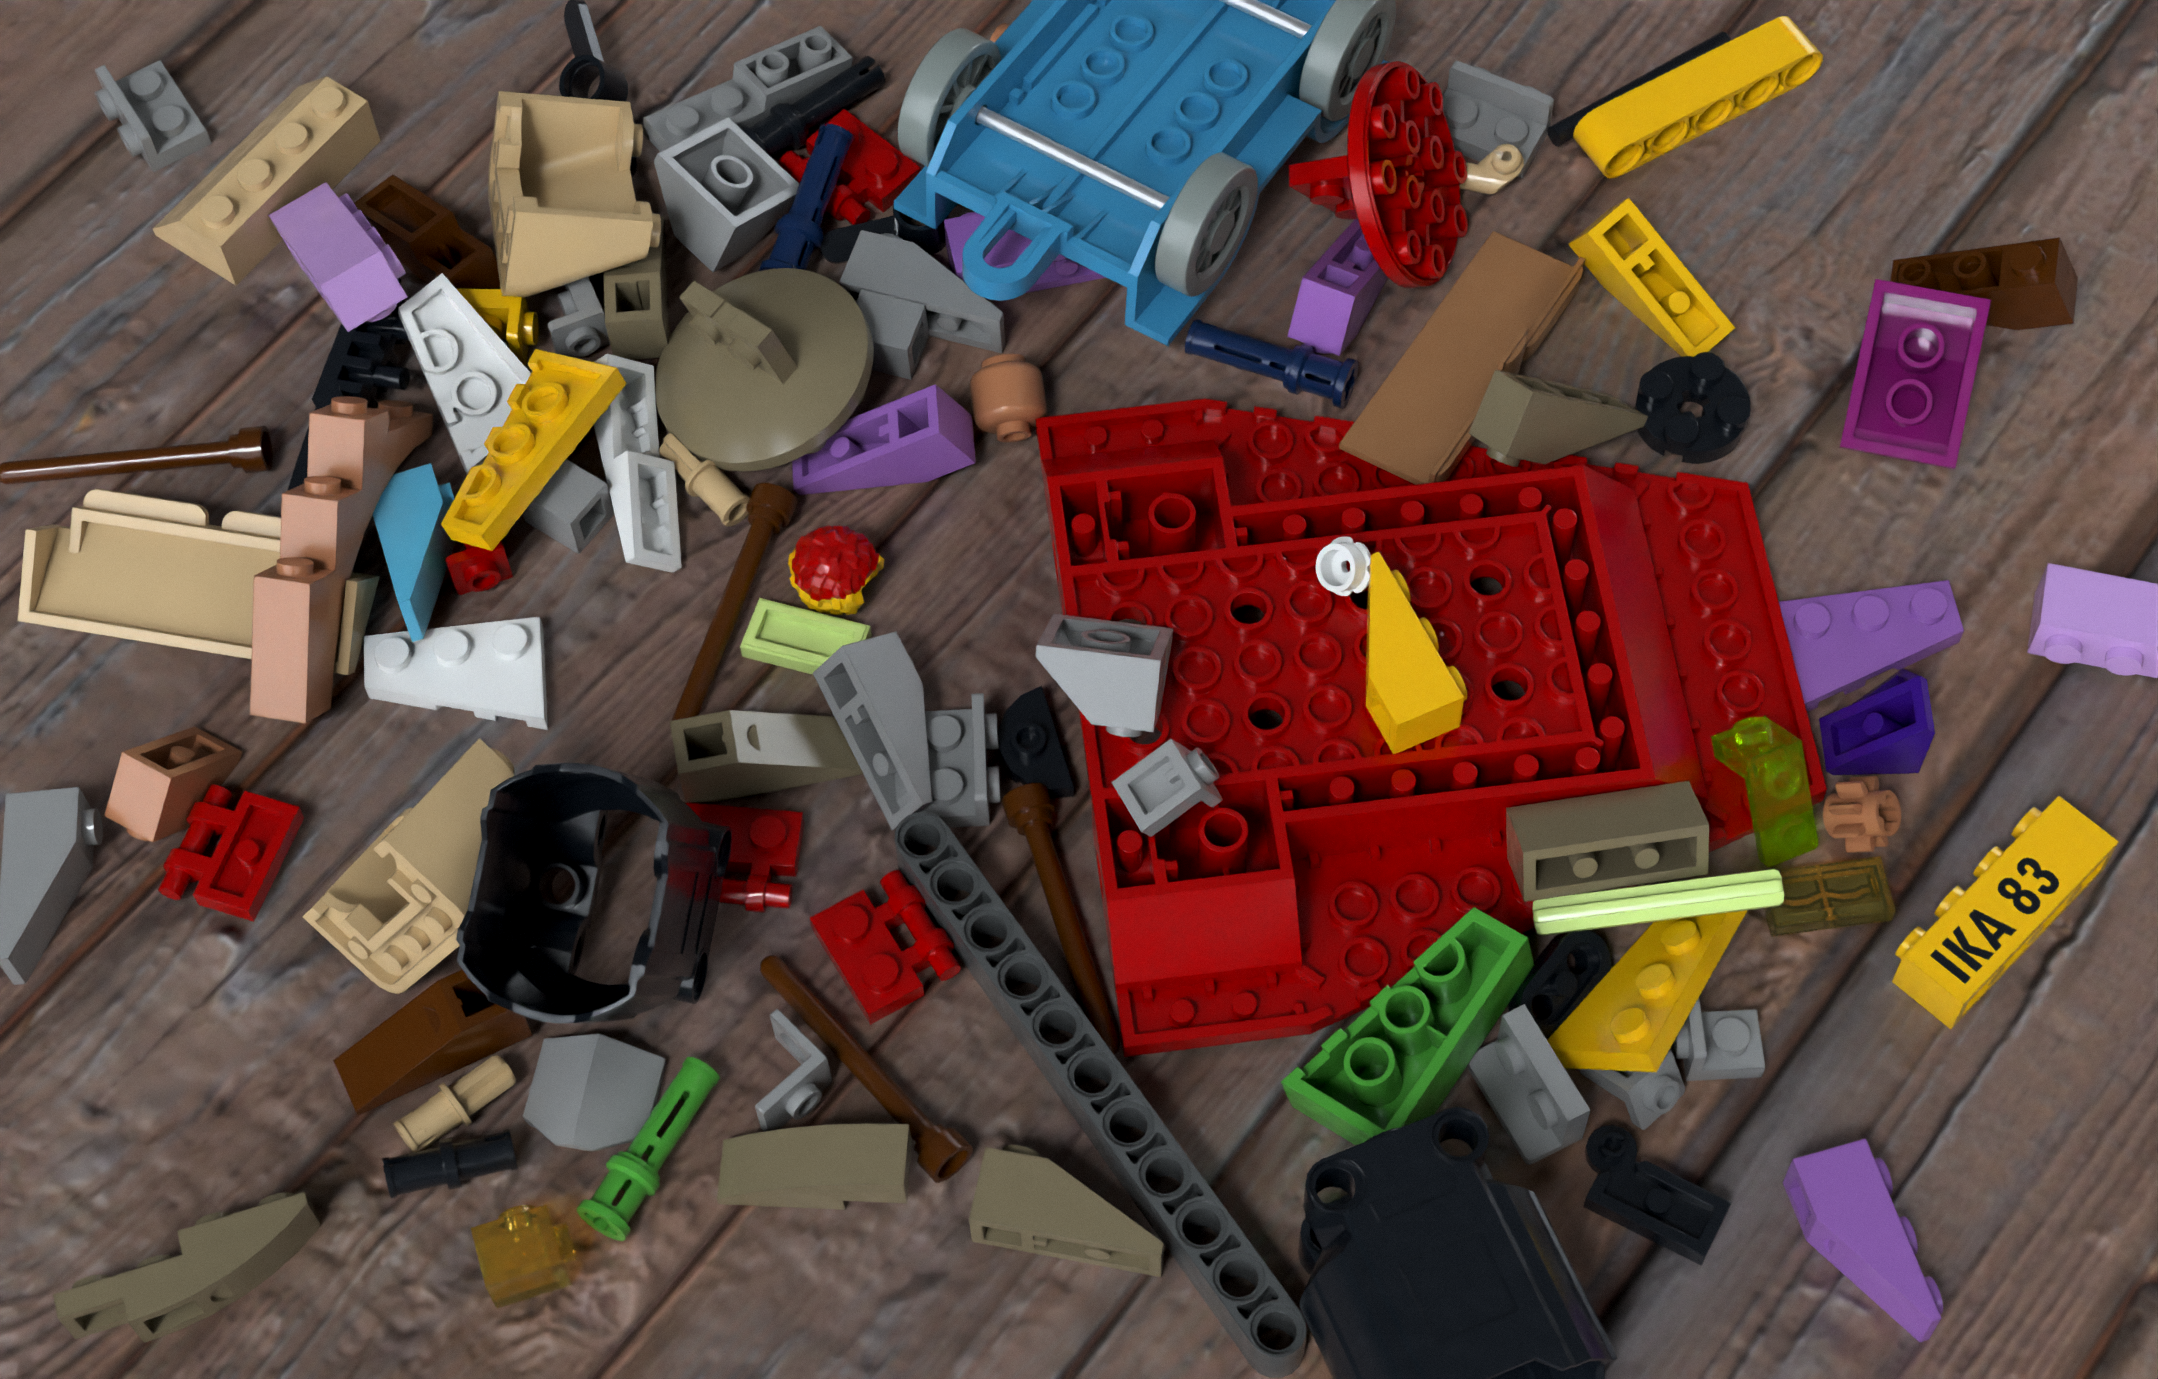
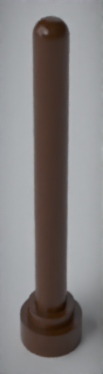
M266 426L240 428L238 434L230 435L228 441L3 462L0 464V482L3 484H19L231 463L234 469L243 468L245 473L264 472L272 469L273 450L270 434Z
M758 483L754 486L746 506V510L749 513L748 522L751 524V527L671 721L699 716L772 534L779 533L781 527L789 525L797 506L796 497L783 487L771 483Z
M1030 783L1019 786L1005 794L1001 801L1008 824L1016 828L1018 834L1026 836L1083 1013L1115 1055L1119 1051L1120 1042L1048 829L1052 825L1051 816L1055 812L1048 787L1042 783Z
M769 955L765 957L760 963L762 976L897 1123L909 1124L911 1138L916 1142L914 1151L919 1155L917 1159L919 1166L935 1183L946 1181L956 1174L971 1157L973 1152L972 1146L955 1128L946 1129L943 1124L934 1125L778 956Z

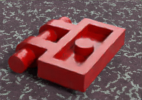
M843 109L826 124L840 126L849 131L854 137L838 177L847 186L844 184L835 185L825 211L838 221L847 220L850 224L855 225L869 220L870 211L863 206L867 201L883 213L894 204L897 196L921 171V167L847 110ZM819 130L806 139L807 154L810 156ZM790 150L781 157L779 165L800 184L810 158L803 159L797 153Z
M212 784L203 801L194 803L186 819L190 826L179 848L170 850L163 864L166 874L158 891L170 899L180 900L189 882L199 881L193 893L198 905L254 922L305 817L299 806L248 791L243 792L234 811L226 809L232 793L222 786ZM222 834L212 857L204 856L203 854L212 836Z
M686 803L699 816L702 822L729 826L731 828L732 846L726 871L750 873L747 881L724 879L719 903L745 905L746 911L765 913L767 907L790 909L793 893L792 884L771 883L772 875L797 877L805 825L803 812Z
M893 870L880 880L882 888L889 897L886 903L875 908L862 889L809 918L813 932L870 1025L925 996L923 985L917 977V973L932 966L939 979L946 981L956 976L961 970V966L952 954L954 944L944 928L935 927L925 911V899L915 885L908 884L900 870ZM905 923L916 942L913 946L901 951L890 930Z

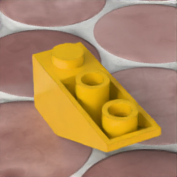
M1376 552L1371 555L1369 569L1365 706L1394 755L1460 727L1463 702L1467 700V690L1459 671L1454 666L1446 667L1439 655L1438 639L1430 622L1425 617L1418 619L1410 605V592L1404 577L1397 569L1390 571L1380 552Z

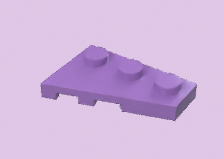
M1949 580L1779 602L1807 712L1817 708L1820 701L1843 691L1846 695L1863 687L1866 680L1892 668L1900 670L1959 643L1964 632Z

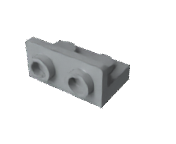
M161 60L117 81L113 79L105 65L94 69L102 89L94 92L101 109L109 121L119 118L123 125L118 127L117 130L132 157L142 154L153 172L212 144L207 130Z
M1454 61L1449 70L1448 87L1443 94V112L1451 132L1455 151H1460L1464 156L1480 162L1497 146L1502 144L1514 145L1521 152L1524 159V166L1518 176L1523 178L1548 135L1547 130L1551 123L1554 99L1531 86H1523L1491 74L1484 68L1473 67L1460 61Z
M984 693L971 694L972 709L925 711L932 802L920 812H929L939 816L949 828L990 826L989 803L1001 802L999 766L988 767L987 750L999 749L997 713L985 714Z
M1525 1004L1503 1014L1497 1040L1478 1049L1467 1065V1069L1523 1161L1530 1165L1582 1140L1590 1108Z

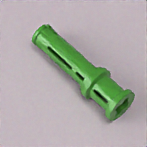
M687 1057L682 1064L683 1067L653 1108L650 1116L626 1152L620 1151L610 1157L606 1163V1168L609 1172L591 1199H584L578 1205V1215L596 1231L614 1240H626L630 1233L628 1223L646 1196L656 1194L660 1187L658 1171L687 1130L713 1086H716L720 1080L718 1073L705 1062L694 1057ZM682 1100L684 1102L683 1106L663 1136L659 1138L657 1132L677 1102ZM643 1154L648 1155L646 1162L640 1159ZM619 1190H624L625 1193L617 1206H613L612 1201Z

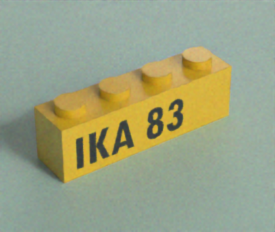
M2058 796L2043 812L2036 807L2030 809L2011 833L2016 840L2005 851L2001 850L1998 846L1991 849L1973 872V875L1978 879L1966 891L1959 886L1951 890L1934 912V915L1939 919L1927 931L1917 926L1904 939L1895 952V955L1901 961L1892 982L1950 1030L2105 869L2119 841L2061 796Z

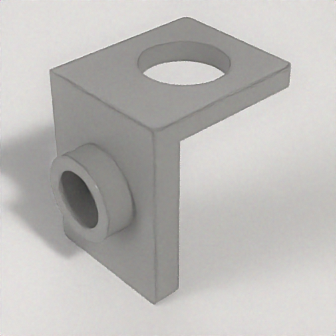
M778 1009L770 1014L775 1038L801 1065L755 1105L759 1124L764 1132L780 1129L791 1118L798 1120L806 1116L820 1101L822 1091L832 1083L827 1057Z

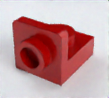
M502 541L499 542L493 551L464 543L466 550L445 558L458 595L472 591H486L496 586L499 582L513 577Z

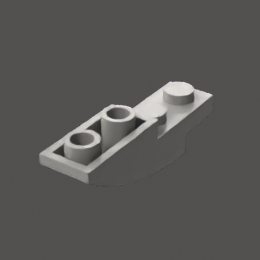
M818 26L735 62L733 78L644 117L643 134L661 152L727 117L739 128L742 126L750 128L768 117L770 109L776 104L789 103L792 105L850 68L853 57L822 26Z

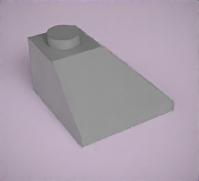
M729 117L657 153L654 159V165L674 236L712 272L747 254L777 223L778 219L782 218L792 207L799 183Z
M1053 614L1037 643L1036 658L1092 725L1106 726V731L1116 736L1138 737L1143 735V731L1154 732L1160 716L1173 628Z

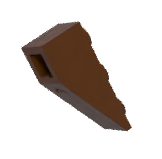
M2060 237L1893 260L1890 282L1990 299L1991 303L1986 322L1988 326L2024 330L2074 323L2078 277Z
M462 969L436 981L333 1061L355 1112L359 1116L531 1037L532 1033L525 1016L488 1001L487 995L468 978Z

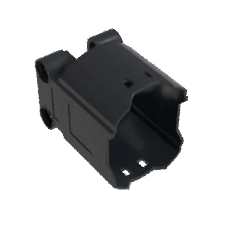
M555 763L535 765L531 770L508 778L491 789L488 805L482 809L480 817L482 840L468 910L458 928L456 937L460 945L457 962L468 978L487 995L488 1001L525 1017L551 1023H589L634 1019L638 1014L661 1006L670 999L696 1004L702 994L707 975L709 952L725 871L728 866L732 846L731 828L729 826L702 822L699 816L680 799L678 793L660 783L637 775L590 764ZM608 810L632 811L660 822L653 866L657 884L648 928L643 931L638 941L628 984L617 985L599 984L574 975L580 963L587 928L590 929L604 859V856H601L607 828ZM566 869L574 878L575 891L567 902L560 903L554 897L552 883L555 876Z
M1460 1107L1445 1109L1442 1112L1404 1127L1384 1131L1364 1143L1321 1159L1307 1173L1303 1202L1306 1217L1301 1225L1298 1255L1300 1264L1311 1276L1302 1294L1300 1308L1333 1379H1605L1606 1362L1617 1359L1612 1343L1538 1196L1526 1188L1493 1179L1484 1161L1489 1140L1487 1125L1480 1115L1470 1109ZM1448 1139H1459L1467 1143L1473 1152L1461 1157L1452 1156L1443 1150L1440 1143ZM1329 1187L1341 1188L1348 1193L1340 1199L1327 1204L1317 1195L1318 1192ZM1315 1236L1322 1250L1316 1247L1315 1244L1312 1242V1239Z

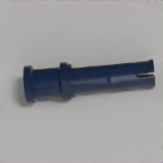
M822 124L820 126L814 149L801 178L792 207L788 214L778 219L774 229L776 234H778L769 260L762 261L759 271L778 268L806 270L813 250L820 248L824 239L823 230L820 227L823 215L831 199L844 159L854 139L853 135L846 129L833 124H826V126Z
M1198 319L1194 320L1191 324L1185 342L1186 354H1194L1233 366L1237 369L1282 381L1283 387L1289 393L1296 395L1301 391L1331 399L1333 406L1341 409L1347 405L1351 397L1358 374L1359 364L1357 360L1347 358L1345 362L1331 359L1315 354L1313 347L1305 344L1301 346L1296 345L1292 350L1256 339L1252 336L1203 323L1202 320Z

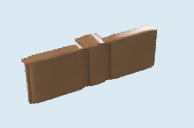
M1492 231L1341 440L1339 449L1415 485L1446 481L1476 439L1468 433L1495 369L1519 374L1521 362L1529 359L1537 351L1575 296L1580 285L1585 259L1580 257L1573 267Z

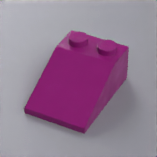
M1875 279L1839 448L1955 470L1991 300Z

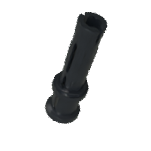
M865 56L858 63L792 105L789 103H778L770 109L768 117L750 128L742 126L740 129L772 159L789 148L798 150L806 144L809 132L871 92L882 88L886 82L884 73L879 65L869 71V67L875 64V60L870 56Z

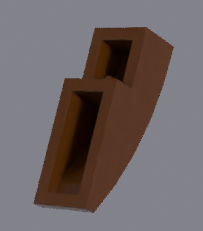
M391 175L354 202L357 209L361 210L371 227L374 226L385 244L391 247L397 258L424 283L429 284L443 273L456 289H497L500 286L497 259L492 249L462 230L452 211L397 176Z

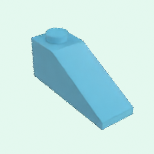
M431 463L393 474L373 512V518L394 591L412 642L424 639L447 570L445 558L452 555L456 541L450 539L441 526V522L455 497L450 482L438 485Z

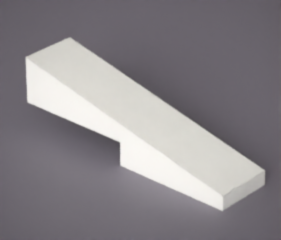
M607 353L594 362L617 367L627 384L611 402L608 409L595 422L594 429L626 563L674 573L682 568L674 461L662 459L659 454L654 366Z

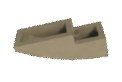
M909 1124L817 1125L758 1132L724 1139L717 1202L718 1204L837 1210H845L846 1201L907 1204L912 1153Z

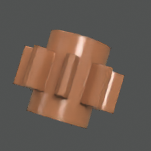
M1877 776L1851 777L1849 782H1837L1835 784L1837 793L1830 794L1825 800L1823 807V821L1828 834L1836 839L1846 838L1845 849L1847 853L1874 852L1875 847H1887L1889 844L1887 836H1893L1898 831L1901 823V807L1897 796L1890 790H1879Z

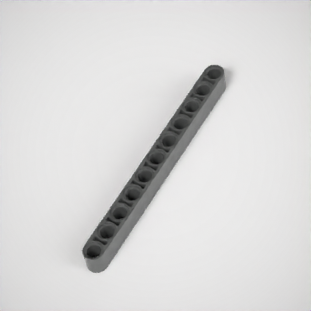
M916 812L906 816L895 830L898 868L908 884L915 885L925 899V910L938 928H944L954 944V950L1249 1364L1259 1374L1269 1378H1283L1292 1374L1301 1365L1305 1353L1306 1322L1301 1311L947 824L939 816L929 812ZM920 845H931L937 848L928 855L911 853L915 847ZM954 890H963L970 894L966 899L959 902H951L943 898L948 892ZM987 936H996L1004 940L1001 945L995 948H982L976 944L981 938ZM1019 983H1031L1039 988L1028 996H1018L1009 991L1014 985ZM1054 1030H1064L1073 1035L1068 1042L1063 1044H1052L1043 1038ZM1089 1078H1099L1109 1085L1098 1093H1087L1078 1087L1082 1081ZM1123 1127H1134L1140 1129L1145 1134L1139 1141L1133 1143H1123L1113 1136L1118 1129ZM1160 1176H1169L1176 1179L1181 1186L1174 1192L1161 1194L1150 1188L1148 1184ZM1205 1226L1212 1229L1218 1236L1209 1244L1197 1245L1190 1242L1185 1237V1234L1192 1228ZM1231 1278H1244L1254 1285L1255 1290L1247 1296L1234 1297L1227 1294L1221 1285ZM1279 1329L1291 1336L1293 1343L1282 1350H1272L1264 1346L1260 1342L1259 1337L1268 1330Z

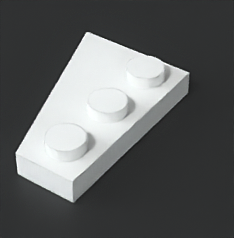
M441 273L398 307V314L464 470L468 474L472 467L483 464L489 453L484 443L493 427H503L512 410L507 403L511 392L516 384H526L531 373L444 274Z

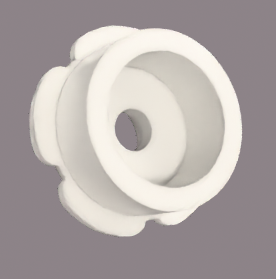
M1348 536L1338 537L1319 552L1316 559V574L1322 586L1340 596H1350L1353 591L1360 593L1365 590L1369 585L1371 554L1368 548L1361 542L1354 543L1353 539ZM1347 561L1350 563V571H1349V572H1348L1347 567H1346Z

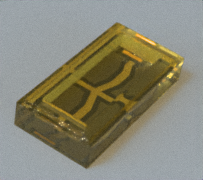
M1881 856L1779 870L1783 882L1784 903L1780 906L1764 908L1771 937L1892 921L1896 912Z

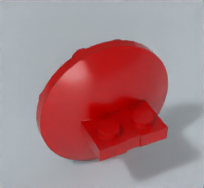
M1394 61L1371 67L1361 78L1353 97L1348 124L1347 155L1289 165V187L1310 198L1311 203L1322 205L1333 211L1337 218L1358 219L1364 238L1379 267L1391 281L1403 288L1426 287L1437 283L1450 266L1458 238L1465 237L1467 234V215L1461 205L1460 184L1466 181L1467 166L1463 154L1454 149L1451 132L1443 112V96L1439 85L1436 82L1428 83L1413 66L1405 62Z

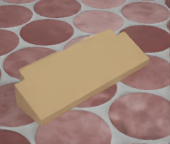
M106 489L91 490L85 495L83 506L72 507L70 527L52 524L25 530L18 621L251 659L254 575L275 566L277 560L280 559L281 517L237 510L226 514L223 518L222 526L209 524V514L200 504ZM352 572L350 579L346 580L344 607L333 673L344 675L355 673L380 576Z

